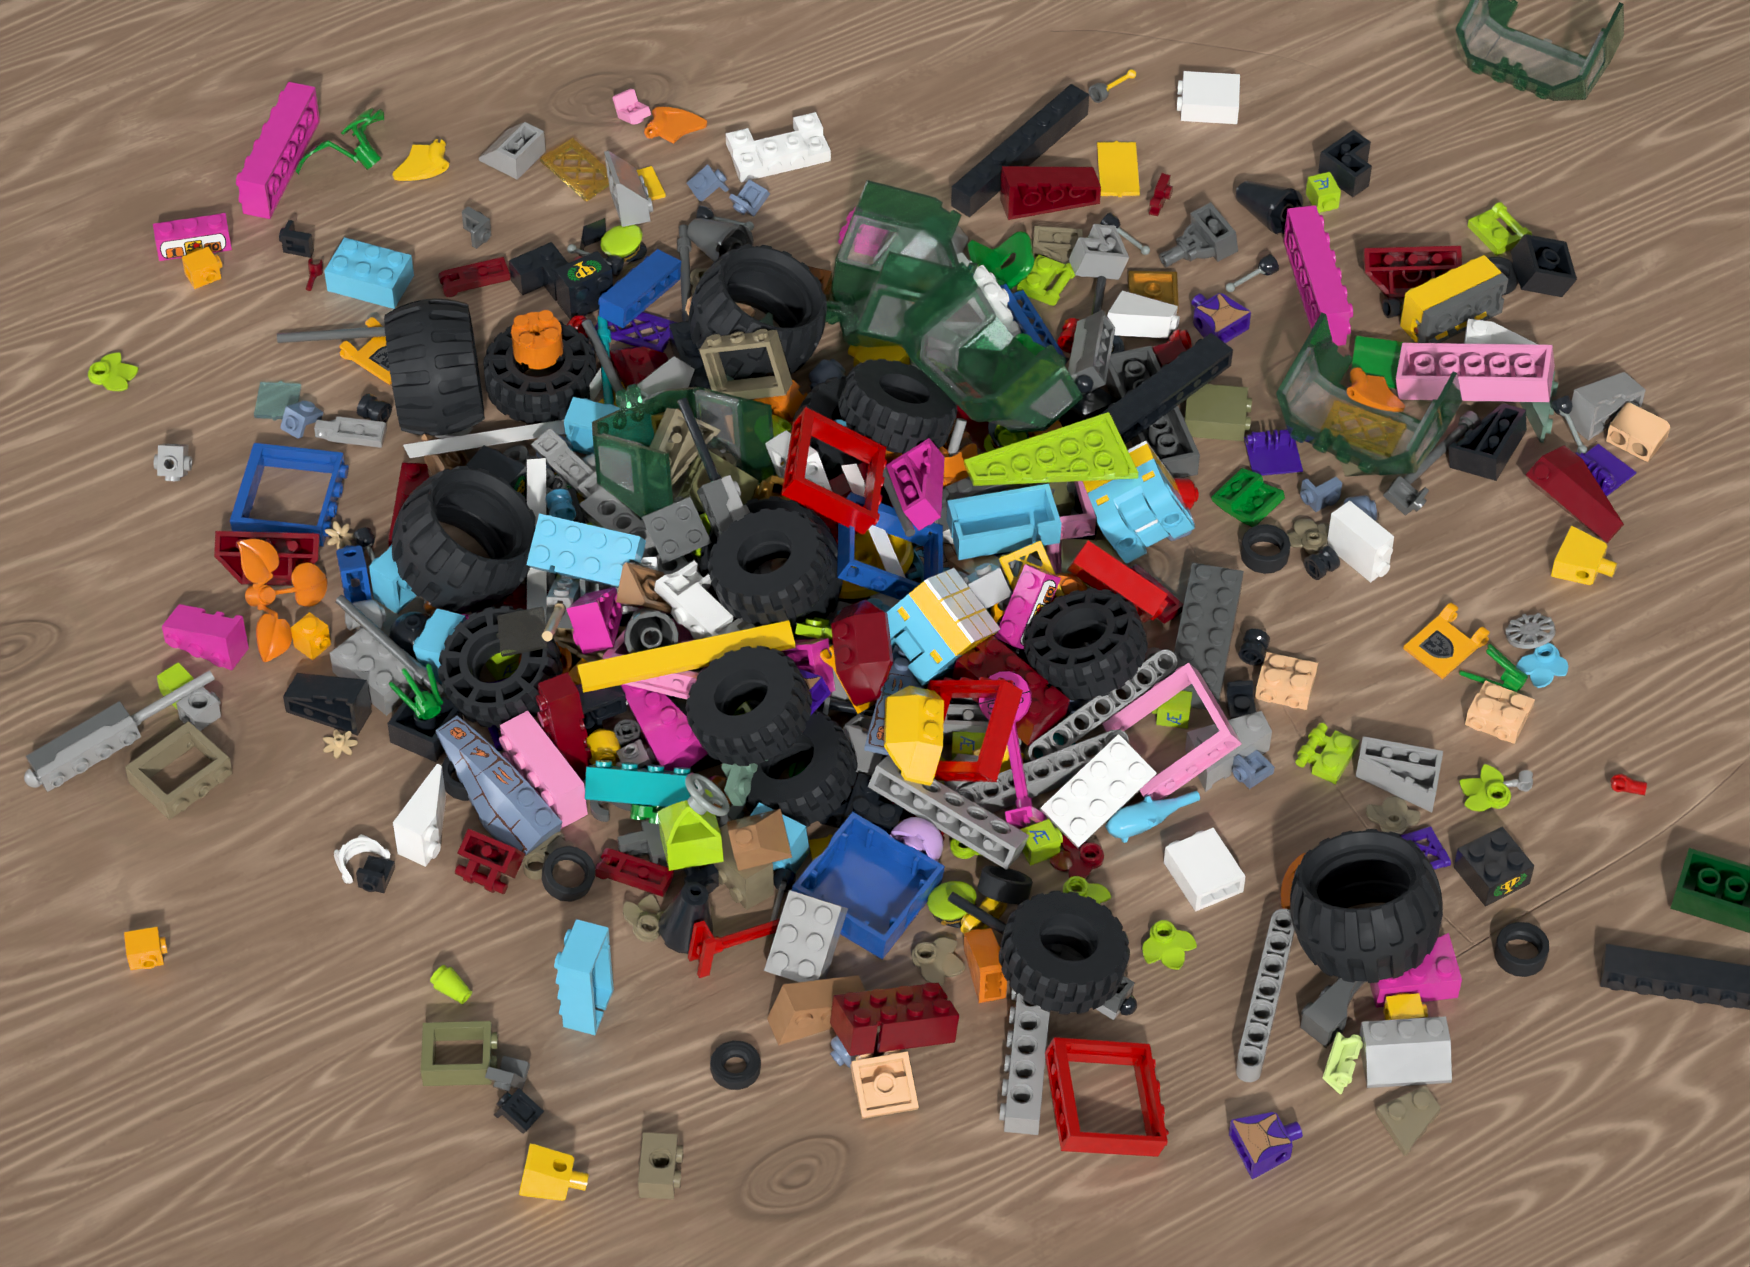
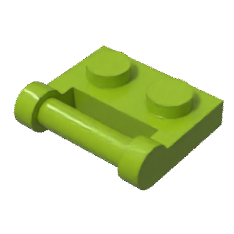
M1502 202L1495 204L1492 209L1468 220L1467 227L1496 256L1513 249L1525 234L1532 235L1528 228H1523L1507 212V207ZM1501 218L1516 235L1512 236L1496 219Z
M1038 255L1030 274L1018 284L1017 292L1024 290L1028 297L1054 306L1059 301V295L1066 284L1075 277V273L1070 263L1063 264ZM1057 274L1061 275L1053 288L1046 291Z

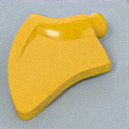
M435 139L431 145H412L407 159L393 172V179L398 181L422 180L445 172L449 167V162L444 159L445 141L441 139L439 143L438 139Z

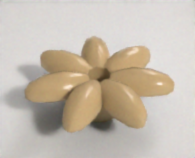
M334 521L333 529H325L326 534L332 537L328 540L327 544H337V550L342 549L344 546L352 545L349 540H353V533H347L349 524H345L341 528L340 524Z
M334 730V738H323L324 742L329 744L323 751L325 753L334 751V757L337 759L342 751L346 755H352L349 747L356 746L358 742L356 740H349L352 735L351 731L341 735L338 730Z

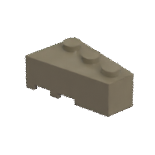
M666 408L636 477L637 480L658 490L668 491L699 454L681 411ZM696 419L707 445L721 430Z
M725 824L719 828L722 838L724 862L713 864L719 871V883L721 885L725 884L733 900L736 903H741L748 910L774 895L773 863L738 871L728 826Z

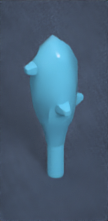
M1193 791L1177 798L1152 800L1147 795L1142 802L1120 808L1109 819L1105 827L1110 835L1120 838L1123 843H1126L1129 837L1143 833L1162 823L1178 808L1199 801L1200 795L1197 791Z

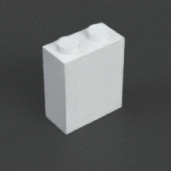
M1184 71L1183 81L1178 80L1177 92L1178 95H1182V97L1177 98V111H1181V121L1237 124L1240 74Z
M1348 501L1331 513L1327 546L1333 548L1341 559L1370 583L1377 577H1383L1390 569L1389 564L1393 552L1394 536L1351 501Z
M1214 828L1198 831L1189 838L1174 841L1165 847L1164 864L1195 912L1244 891L1246 876Z

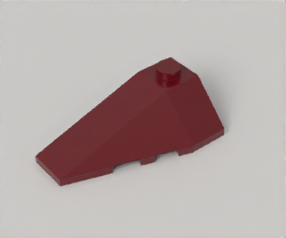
M1565 445L1541 456L1526 473L1525 476L1531 485L1604 542L1608 543L1624 525L1584 460Z

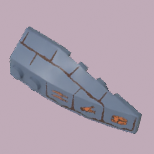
M896 645L892 653L893 664L887 680L881 688L880 698L877 699L864 747L865 751L889 755L884 747L885 699L909 685L927 689L929 685L922 686L908 668L913 661L910 662L900 647Z
M454 717L436 730V734L449 760L457 771L460 782L463 783L472 806L474 805L479 815L482 826L495 840L526 853V856L552 835L560 832L562 821L520 773L460 717Z

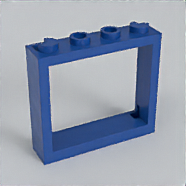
M254 443L230 518L232 531L320 534L319 546L323 547L326 537H330L326 534L325 529H332L331 519L336 517L337 514L336 501L337 498L342 497L343 493L342 481L343 478L346 479L348 476L349 466L345 465L344 454L342 452ZM265 466L332 473L317 526L249 518Z
M850 492L846 499L863 507L866 497ZM880 503L878 507L880 517L875 526L885 530L888 534L924 546V581L927 578L942 573L943 526L932 523L919 531L912 523L915 534L907 537L894 508ZM838 523L837 578L898 600H902L920 585L918 582L854 560L855 527L849 526L848 528Z

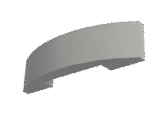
M551 428L531 444L542 458H546L547 464L570 487L575 488V491L583 498L587 499L602 486L608 491L613 488L597 471L594 472L570 450L566 442Z

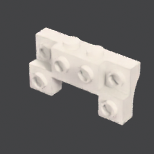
M816 112L793 117L794 132L754 141L748 128L726 133V145L740 182L831 161V150L824 138L823 127Z
M963 253L949 257V266L956 273V288L958 291L961 290L962 296L979 318L994 322V325L1010 341L1017 334H1020V327L1016 321H1013L1012 313L1007 308V302H1009L1008 293L998 285L993 273H989L984 265L975 268L973 262L968 260Z
M692 561L675 573L664 575L655 583L654 591L672 607L671 614L675 621L688 629L695 640L755 628L752 623L744 621L743 618H738L732 622L733 615L706 591L711 585L710 575L708 574L703 578L696 571L698 564L695 561Z

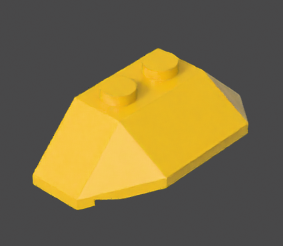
M910 685L885 699L884 747L895 765L901 770L904 780L931 786L943 748L944 700L935 691Z

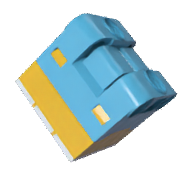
M1147 441L1128 450L1138 471L1137 479L1083 481L1102 533L1126 564L1147 554L1146 547L1170 536V534L1176 539L1195 529V525L1185 507L1174 478Z
M955 568L927 578L894 607L886 611L888 614L890 639L896 642L910 662L913 661L908 668L922 686L929 684L930 680H937L951 672L958 658L971 649L975 650L977 645L1000 630V627Z

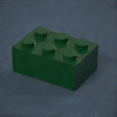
M1689 848L1670 909L1750 933V866Z

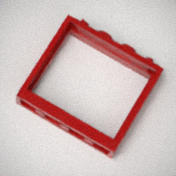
M805 407L792 425L781 495L848 528L849 526L855 527L856 532L864 535L872 525L875 526L880 517L878 507L882 501L880 492L885 480L883 470L887 464V459H885L886 447ZM811 436L868 464L864 497L866 498L863 507L805 479Z
M1089 540L1081 548L1067 569L1068 572L1092 588L1111 590L1115 594L1118 593L1136 607L1140 619L1144 623L1149 619L1153 621L1156 617L1160 616L1168 604L1165 600L1168 595L1166 592Z
M944 677V680H930L927 689L935 691L944 700V721L951 698H996L978 761H939L934 776L935 780L997 782L1023 693L1022 689L1013 685L1014 682L1012 680H1005L1001 677L998 680H991L985 677H980L979 680H972L966 677H961L960 680Z
M1054 1037L1045 1051V1058L1061 1151L1158 1157L1164 1147L1167 1146L1169 1131L1165 1128V1108L1160 1101V1082L1156 1079V1060L1152 1058L1150 1044ZM1069 1062L1134 1066L1146 1136L1080 1132Z

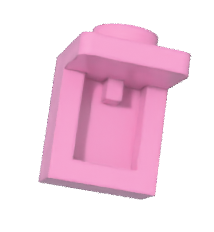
M628 89L613 96V102L619 119L630 124H638L644 118L651 115L649 106L638 102L634 89Z

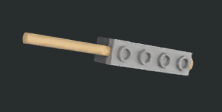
M557 574L547 595L546 627L542 634V638L545 641H550L553 638L557 628L573 629L566 608L581 597L580 579Z

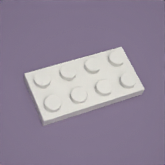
M1118 734L1052 796L1040 810L1079 848L1156 775V772Z

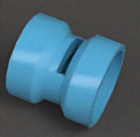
M556 489L547 494L545 501L547 508L550 510V516L570 521L575 519L576 511L571 504L572 498L568 490Z

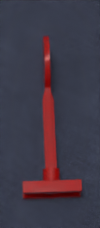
M780 919L722 937H714L705 921L694 923L688 959L690 962L694 960L699 961L698 977L703 978L710 975L714 954L722 952L723 949L776 933Z

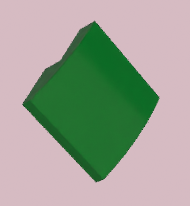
M1356 336L1351 370L1359 367L1366 375L1385 377L1388 388L1397 389L1396 375L1402 343L1405 342Z
M1241 468L1211 496V499L1218 507L1232 517L1254 527L1285 499L1283 490L1265 484L1262 475Z

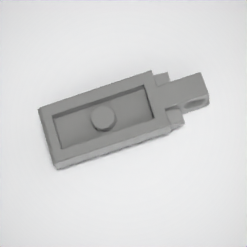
M337 416L336 420L331 421L316 420L314 429L315 437L338 443L382 448L387 425L385 422Z

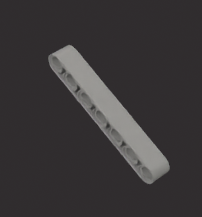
M1161 650L1150 657L1137 671V673L1141 672L1146 676V685L1138 682L1136 674L1121 687L1126 692L1125 700L1117 697L1116 689L1106 696L1101 697L1100 695L1095 697L1027 746L1023 752L1024 762L1028 763L1036 760L1032 756L1033 748L1040 749L1044 757L1072 745L1170 674L1177 666L1176 655L1170 650ZM1158 658H1164L1167 661V670L1159 667ZM1096 703L1104 705L1106 709L1105 715L1096 712ZM1075 718H1080L1084 721V730H1079L1075 727ZM1054 733H1059L1063 736V745H1058L1054 742Z
M1112 730L1023 764L1029 798L1064 786L1093 759L1088 758V756L1097 755L1118 734L1129 744L1128 735L1122 730ZM1066 764H1071V765H1072V766L1067 767V768L1062 767V766H1064V765H1066ZM1012 769L999 773L997 782H976L956 791L991 813L1015 805L1017 800L1015 787L1012 786L1014 785ZM1040 774H1047L1045 777H1038ZM990 793H996L995 796H987Z
M1288 909L1276 910L1271 917L1237 1059L1236 1074L1244 1082H1254L1260 1078L1295 932L1291 913Z

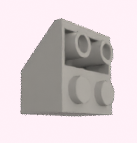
M526 122L509 128L479 157V161L518 180L546 152L544 131Z
M857 714L844 725L843 732L855 751L854 755L858 762L856 772L872 776L876 766L888 755L864 750L872 717Z

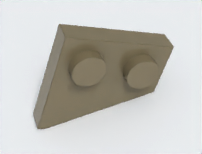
M1035 226L1033 252L1063 264L1070 263L1069 257L1078 238L1082 237L1083 229Z
M1424 1086L1377 1107L1376 1115L1402 1154L1406 1156L1417 1139L1421 1138L1426 1132L1427 1126L1433 1123L1439 1115L1441 1107L1427 1086Z

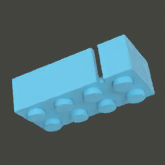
M573 397L564 419L566 439L573 445L572 451L591 455L595 452L603 451L605 454L610 453L613 461L635 465L639 462L645 444H649L646 451L647 454L655 436L651 420L652 415L641 413L634 409L619 408L613 404L593 402L587 398Z
M1049 484L947 501V524L953 538L958 560L1016 551L1038 541H1042L1043 546L1060 543L1061 520Z
M539 514L526 565L537 570L554 574L558 573L567 577L619 588L623 565L626 562L630 563V559L641 564L646 540L640 536Z
M576 919L572 930L568 929L566 932L563 952H558L554 963V968L558 970L556 984L559 985L557 998L561 1000L559 1015H562L563 1027L596 1035L604 1014L602 1011L595 1010V1008L606 1010L614 991L608 927Z

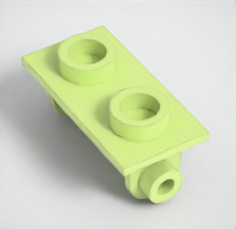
M1337 1032L1322 1077L1339 1094H1342L1344 1087H1347L1352 1082V1074L1356 1065L1353 1060L1358 1059L1360 1049L1363 1047L1362 1038L1356 1034L1345 1038L1340 1032Z

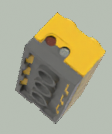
M1485 255L1472 259L1456 269L1453 268L1437 278H1432L1427 283L1411 288L1406 292L1400 327L1416 343H1441L1465 331L1468 319L1486 321L1502 313L1504 304L1502 294L1506 293L1508 278Z

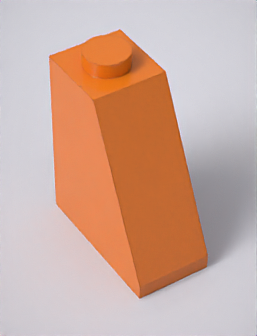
M992 928L974 929L964 933V952L979 1003L1006 998L1007 980L1001 970L1002 966L999 962L1000 947Z

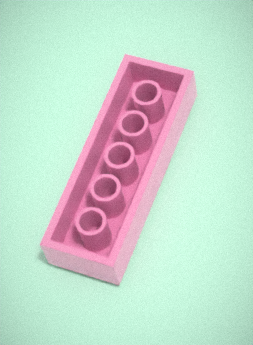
M1402 343L1396 375L1398 397L1400 400L1549 402L1555 367L1553 345Z

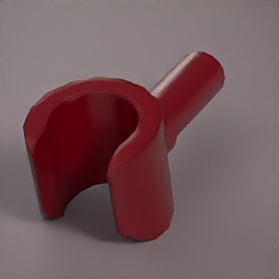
M313 258L308 260L310 275L306 286L307 291L312 290L316 277L323 274V261L320 260L319 264H313Z

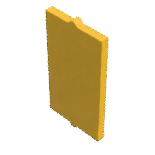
M1097 142L1101 196H1140L1136 142Z

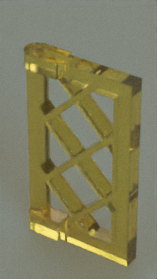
M573 138L555 150L548 152L540 159L544 166L550 169L586 202L609 186L607 168ZM571 149H573V150H574L575 152H577L578 154H566V153H567L568 151H570ZM562 160L561 167L556 166L553 161ZM565 160H578L577 167H564ZM582 160H586L593 167H581ZM564 172L576 173V179H571ZM580 173H593L592 180H579ZM596 173H601L605 178L596 180ZM579 185H589L591 187L584 191Z
M1335 400L1320 429V434L1391 458L1407 428V424ZM1339 411L1350 413V415L1340 417ZM1360 417L1373 421L1374 423L1364 425ZM1356 419L1360 427L1348 430L1344 422ZM1339 424L1343 431L1333 429L1331 426ZM1384 425L1394 428L1396 430L1394 432L1387 433L1386 429L1384 428ZM1379 427L1383 435L1371 438L1367 430ZM1363 432L1366 440L1352 434ZM1386 440L1388 442V445L1386 447L1377 444L1376 442Z

